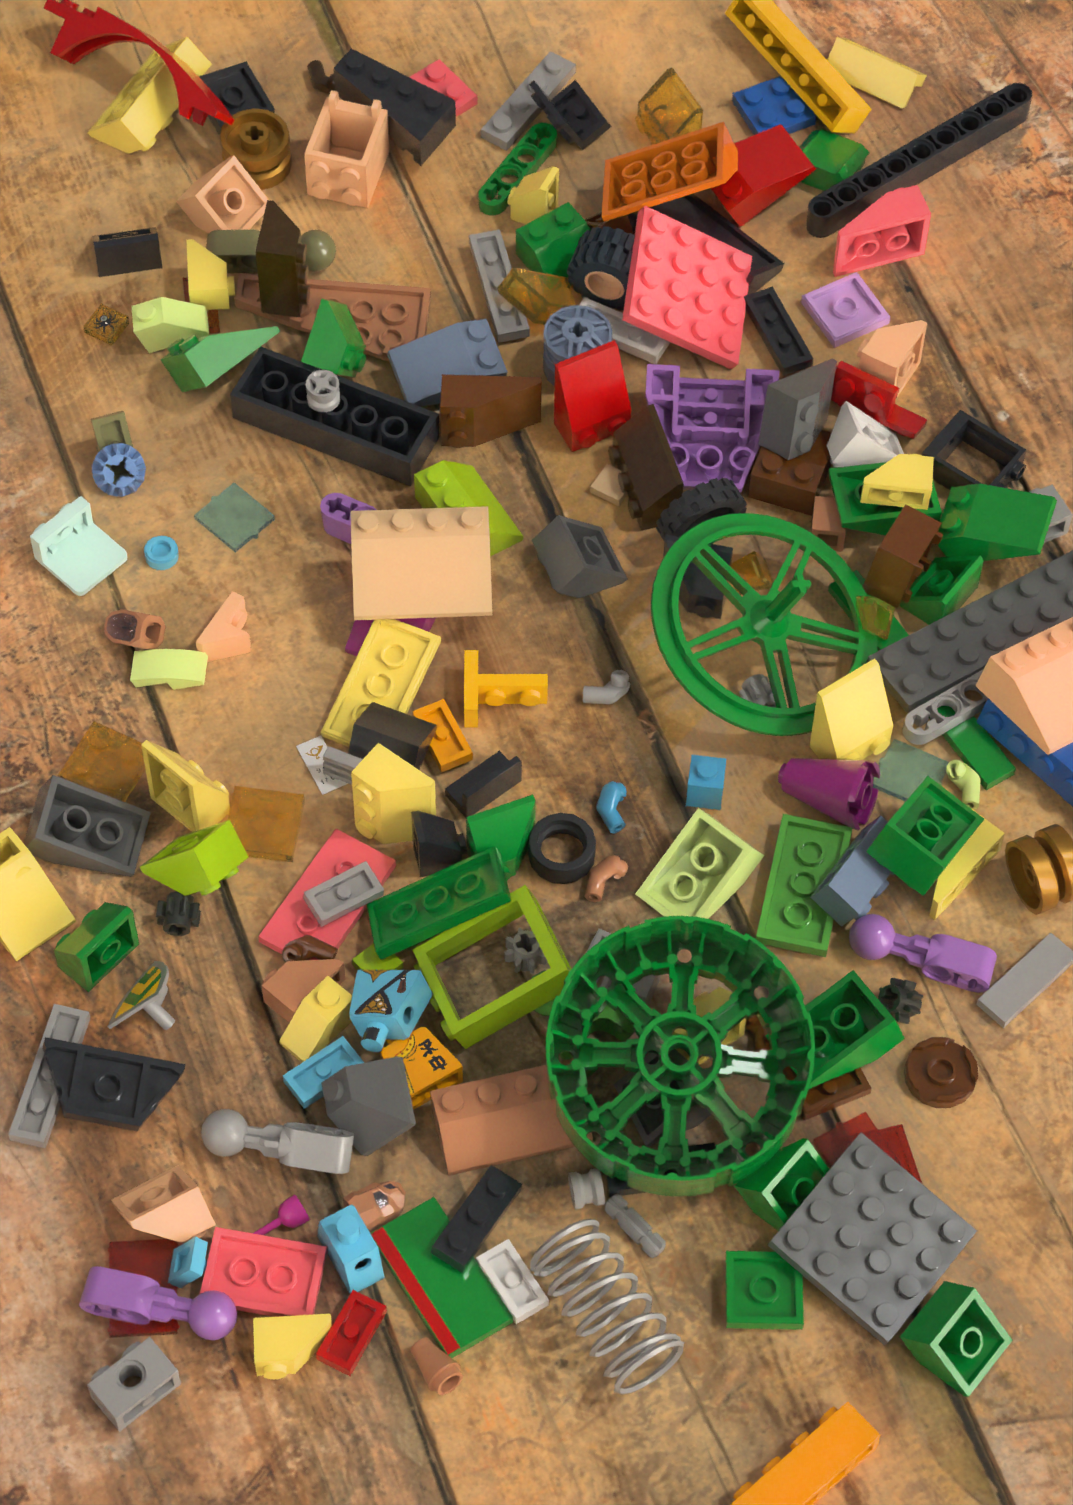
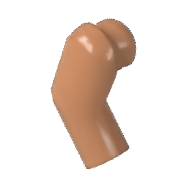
M612 855L593 867L589 873L585 898L592 902L601 901L606 880L611 876L616 879L624 877L628 870L627 863L620 860L619 856Z

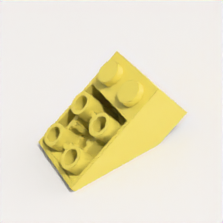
M9 827L0 833V942L15 961H18L75 923L76 919L32 853Z

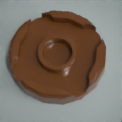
M931 1037L919 1042L907 1058L904 1067L905 1083L911 1094L925 1105L934 1108H952L964 1103L974 1091L979 1076L977 1061L967 1047L954 1043L955 1040L947 1037Z

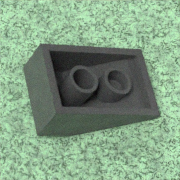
M827 360L767 386L759 445L787 460L811 450L828 418L837 365L836 360Z
M52 775L39 789L24 845L33 856L54 864L132 877L135 873L151 812Z

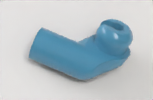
M614 781L608 782L602 787L596 806L610 833H617L626 825L616 808L618 803L623 801V797H626L627 790L622 783Z

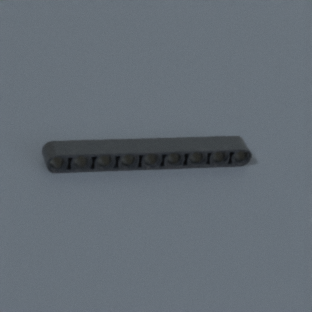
M1023 83L1009 84L815 196L808 204L806 221L808 233L817 238L830 236L846 226L887 192L921 183L1024 123L1029 115L1032 90Z

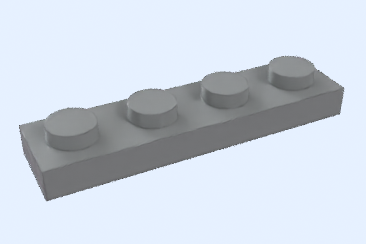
M550 51L482 127L481 138L507 151L542 112L531 97L535 91L529 83L534 80L548 97L553 99L576 73V64Z
M494 230L469 235V245L498 343L530 337V328L501 231Z
M58 1004L53 1005L8 1134L11 1141L46 1149L61 1105L43 1051L44 1039L47 1037L82 1044L91 1019L88 1011Z

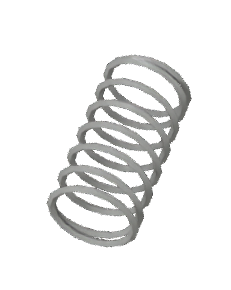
M595 1219L580 1220L568 1225L545 1241L532 1257L530 1270L538 1277L550 1275L582 1253L595 1238H600L604 1241V1247L600 1254L590 1256L576 1263L555 1278L549 1285L547 1295L558 1297L571 1291L585 1281L600 1266L604 1259L614 1258L618 1261L614 1274L598 1279L578 1291L564 1304L561 1315L571 1317L588 1309L600 1300L619 1279L628 1278L632 1281L628 1294L605 1303L585 1317L577 1326L575 1336L586 1337L595 1333L615 1319L631 1300H645L646 1306L641 1315L632 1317L606 1332L591 1346L589 1354L592 1357L606 1355L629 1339L644 1321L650 1319L659 1320L660 1327L654 1336L648 1337L627 1348L605 1367L603 1376L610 1378L618 1376L615 1381L614 1392L618 1394L633 1393L652 1383L668 1371L682 1355L684 1342L681 1341L680 1336L674 1333H664L667 1325L666 1316L661 1313H650L652 1296L642 1292L636 1293L638 1276L633 1273L622 1272L624 1257L619 1253L608 1252L610 1237L605 1233L598 1232L599 1222ZM584 1226H593L591 1232L576 1236L562 1243L538 1262L540 1257L564 1236ZM581 1243L569 1254L565 1255L564 1257L560 1258L559 1260L546 1265L549 1261H551L554 1257H556L566 1249ZM589 1266L582 1274H580L573 1281L559 1289H556L568 1277H570L577 1271L581 1270L582 1268ZM603 1286L599 1291H597L585 1302H583L582 1304L578 1305L573 1309H570L581 1298H583L590 1292L594 1291L595 1289ZM614 1308L608 1315H606L599 1322L585 1329L587 1325H589L597 1317L607 1312L608 1310ZM627 1329L622 1335H620V1336H619L617 1339H615L613 1342H611L610 1344L606 1345L605 1347L599 1349L603 1344H605V1343H606L608 1340H610L612 1337H614L615 1335L619 1334V1333L622 1332L623 1330ZM671 1339L669 1341H665L659 1345H656L659 1341ZM673 1347L669 1356L652 1374L630 1386L620 1387L624 1380L646 1360L661 1351ZM639 1351L635 1356H633V1357H632L630 1360H628L626 1363H624V1364H622L621 1366H619V1367H617L616 1369H614L618 1364H620V1363H621L623 1360H625L627 1357H629V1356H631L632 1354H634L635 1352Z

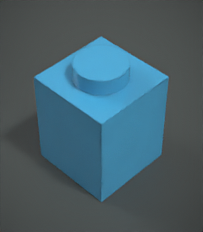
M691 755L686 806L721 810L726 758Z

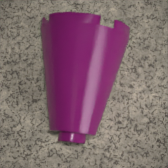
M791 758L787 764L784 763L781 766L778 782L782 784L783 792L847 827L860 830L859 823L865 825L868 822L877 800L879 789L873 788L874 777L880 779L879 764L870 760Z

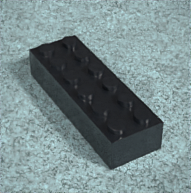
M259 347L230 394L232 416L234 419L408 486L413 484L414 474L420 472L439 439L438 413L336 375L339 380L340 392L338 406L329 412L315 411L309 407L307 402L306 380L311 373L322 369L264 347Z

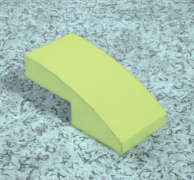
M185 649L134 651L130 681L136 688L168 683L173 690L201 686L205 682L208 655L205 652Z

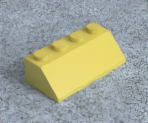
M188 37L165 46L188 64L198 76L204 75L212 65ZM155 50L87 132L92 138L127 154L138 150L144 152L154 145L157 140L155 135L158 131L165 129L173 121L171 115L175 110L179 109L176 86L169 68Z

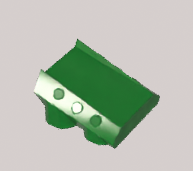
M824 129L814 130L799 148L811 161L816 170L800 182L826 191L861 170L870 152L858 142Z

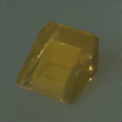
M755 550L731 564V568L755 591L772 587L774 581L767 562Z
M856 596L862 628L883 640H887L895 607L875 596Z

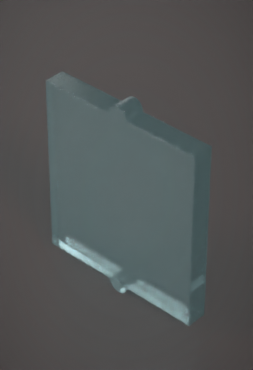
M236 483L231 484L217 497L212 496L211 502L194 515L195 520L235 553L252 538L257 539L259 533L275 520V515Z
M894 739L885 757L879 759L880 779L874 777L873 788H877L906 802L927 776L942 786L941 782L946 774V766L949 762Z

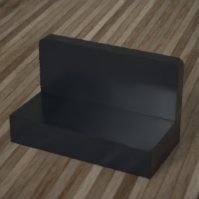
M499 750L446 787L445 796L465 818L474 815L522 781V761L517 756L508 760Z

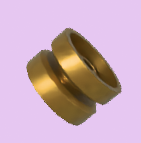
M253 108L234 114L232 116L234 119L232 126L224 123L221 129L222 162L231 156H235L261 190L273 188L283 182L290 173L292 164L290 134L286 122L279 115L264 109Z
M1053 824L1036 831L1034 838L1025 835L1006 844L1005 860L1010 879L1022 903L1030 912L1037 915L1057 907L1058 901L1064 904L1073 901V840L1062 826Z

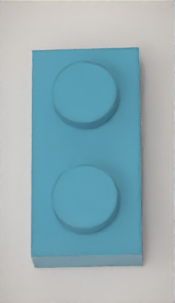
M342 1036L284 1074L283 1082L305 1109L324 1096L321 1082L345 1066L364 1063V1061L345 1037Z

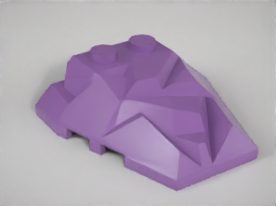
M647 364L645 398L648 405L654 404L682 477L684 483L683 490H693L696 485L702 482L706 484L711 479L717 478L720 480L721 478H728V480L734 482L739 492H742L760 447L758 442L767 386L779 380V370L746 369L745 381L682 378L680 377V365Z

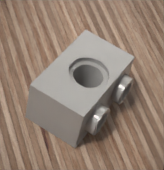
M148 1337L142 1343L135 1342L130 1345L122 1354V1358L111 1367L107 1365L100 1368L87 1385L93 1401L120 1432L181 1385L177 1368L156 1343ZM130 1376L142 1378L141 1382L134 1387L123 1385L124 1380Z

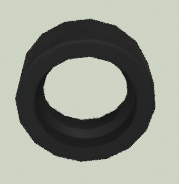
M567 813L547 815L538 821L531 830L528 843V857L531 867L539 877L551 883L567 884L576 882L587 875L594 865L596 852L594 832L587 822L578 816ZM568 834L579 839L583 846V852L579 858L572 862L557 863L545 858L541 851V845L545 839L552 835Z

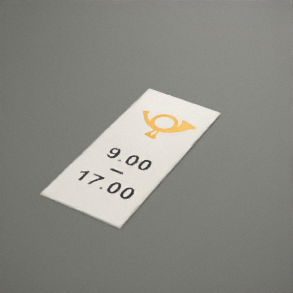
M322 736L296 746L322 795L348 784L323 774V755L327 745Z

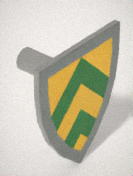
M155 961L128 990L111 1017L107 1026L109 1029L142 1008L164 1030H168L174 1024L175 1019L161 1006L168 992L166 984L169 978V968L163 962Z

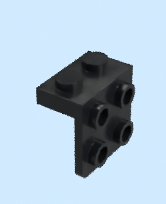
M534 80L529 83L535 91L531 95L532 99L545 112L547 119L560 132L569 145L575 141L584 150L612 127L576 80L553 99H550Z

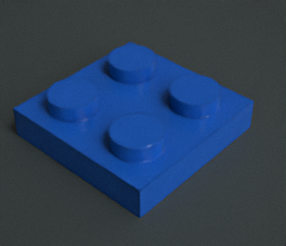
M782 76L732 93V103L753 135L780 124L788 134L815 125L816 115Z

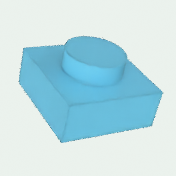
M194 1237L173 1250L168 1283L182 1288L203 1275L207 1265L205 1257L208 1242Z

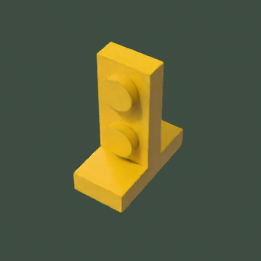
M464 650V728H478V704H488L490 706H501L503 704L536 706L538 704H547L548 674H479L478 650Z

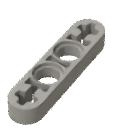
M983 670L910 711L905 718L902 728L905 739L916 745L926 744L980 713L988 699L976 687ZM975 690L981 694L982 699L971 701L965 697L964 692ZM949 706L954 709L955 715L951 717L942 716L937 708ZM915 723L918 727L926 724L925 731L920 727L914 729L913 724Z

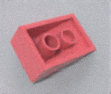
M918 185L887 192L838 231L833 266L835 277L925 254L931 212Z

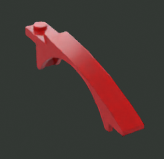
M56 0L46 1L43 9L65 19L51 49V54L75 65L93 51L115 43L136 42L149 45L160 55L170 70L177 90L179 115L190 119L193 113V122L204 126L208 115L232 126L234 119L221 100L188 64L157 39L100 7H97L96 12L84 7L81 13L77 11L79 5L70 0H61L60 2Z

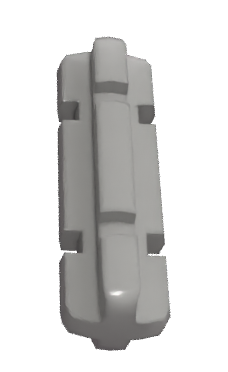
M616 1194L605 1203V1212L613 1220L618 1219L619 1222L617 1224L637 1245L642 1244V1250L649 1257L655 1258L662 1253L666 1245L665 1240L657 1232L652 1233L651 1230L653 1228L632 1207L628 1208L627 1205L629 1203L621 1195Z

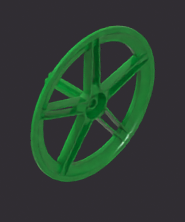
M738 513L704 521L688 530L671 546L656 572L651 594V619L659 650L667 666L685 691L700 705L720 719L744 730L772 736H794L812 732L816 702L802 707L799 706L786 639L854 654L847 675L866 664L868 656L878 651V636L873 610L867 594L855 573L838 553L823 540L804 528L783 519L761 514ZM738 535H760L779 539L791 544L792 547L767 595H760L709 545L724 538ZM799 548L804 552L792 580L780 592L778 588ZM810 556L819 562L839 585L850 607L855 631L790 612L811 587V581L804 580L802 574ZM692 561L741 612L742 617L687 642L681 626L678 604L681 582L688 565ZM724 577L743 595V597L724 579ZM801 628L807 629V630H811V631H814V632H818V633H821V634L829 635V636H832V637H836V638H839V639H843V640H846V641L837 640V639H833V638H829V637H824V636H820V635H816V634H812V633L803 632V631H801ZM735 629L741 635L694 654L691 651L692 648ZM748 641L756 642L761 647L776 707L753 703L727 690L706 672L698 660ZM773 653L778 654L789 708H787Z

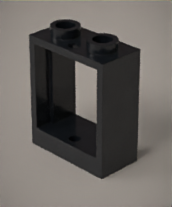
M962 410L958 411L922 453V456L934 457L933 480L951 490V487L980 483L945 461L962 441L1005 466L990 484L992 486L1008 488L1007 486L1012 480L1017 482L1026 469L1024 464L1025 448Z

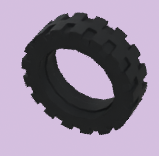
M717 478L711 479L706 484L702 482L696 485L695 489L691 491L688 489L681 494L682 497L679 499H674L669 504L670 507L664 509L660 514L661 518L656 522L658 526L656 529L664 541L666 534L681 537L691 528L709 519L728 514L745 513L747 503L732 480H728V478H721L720 480Z

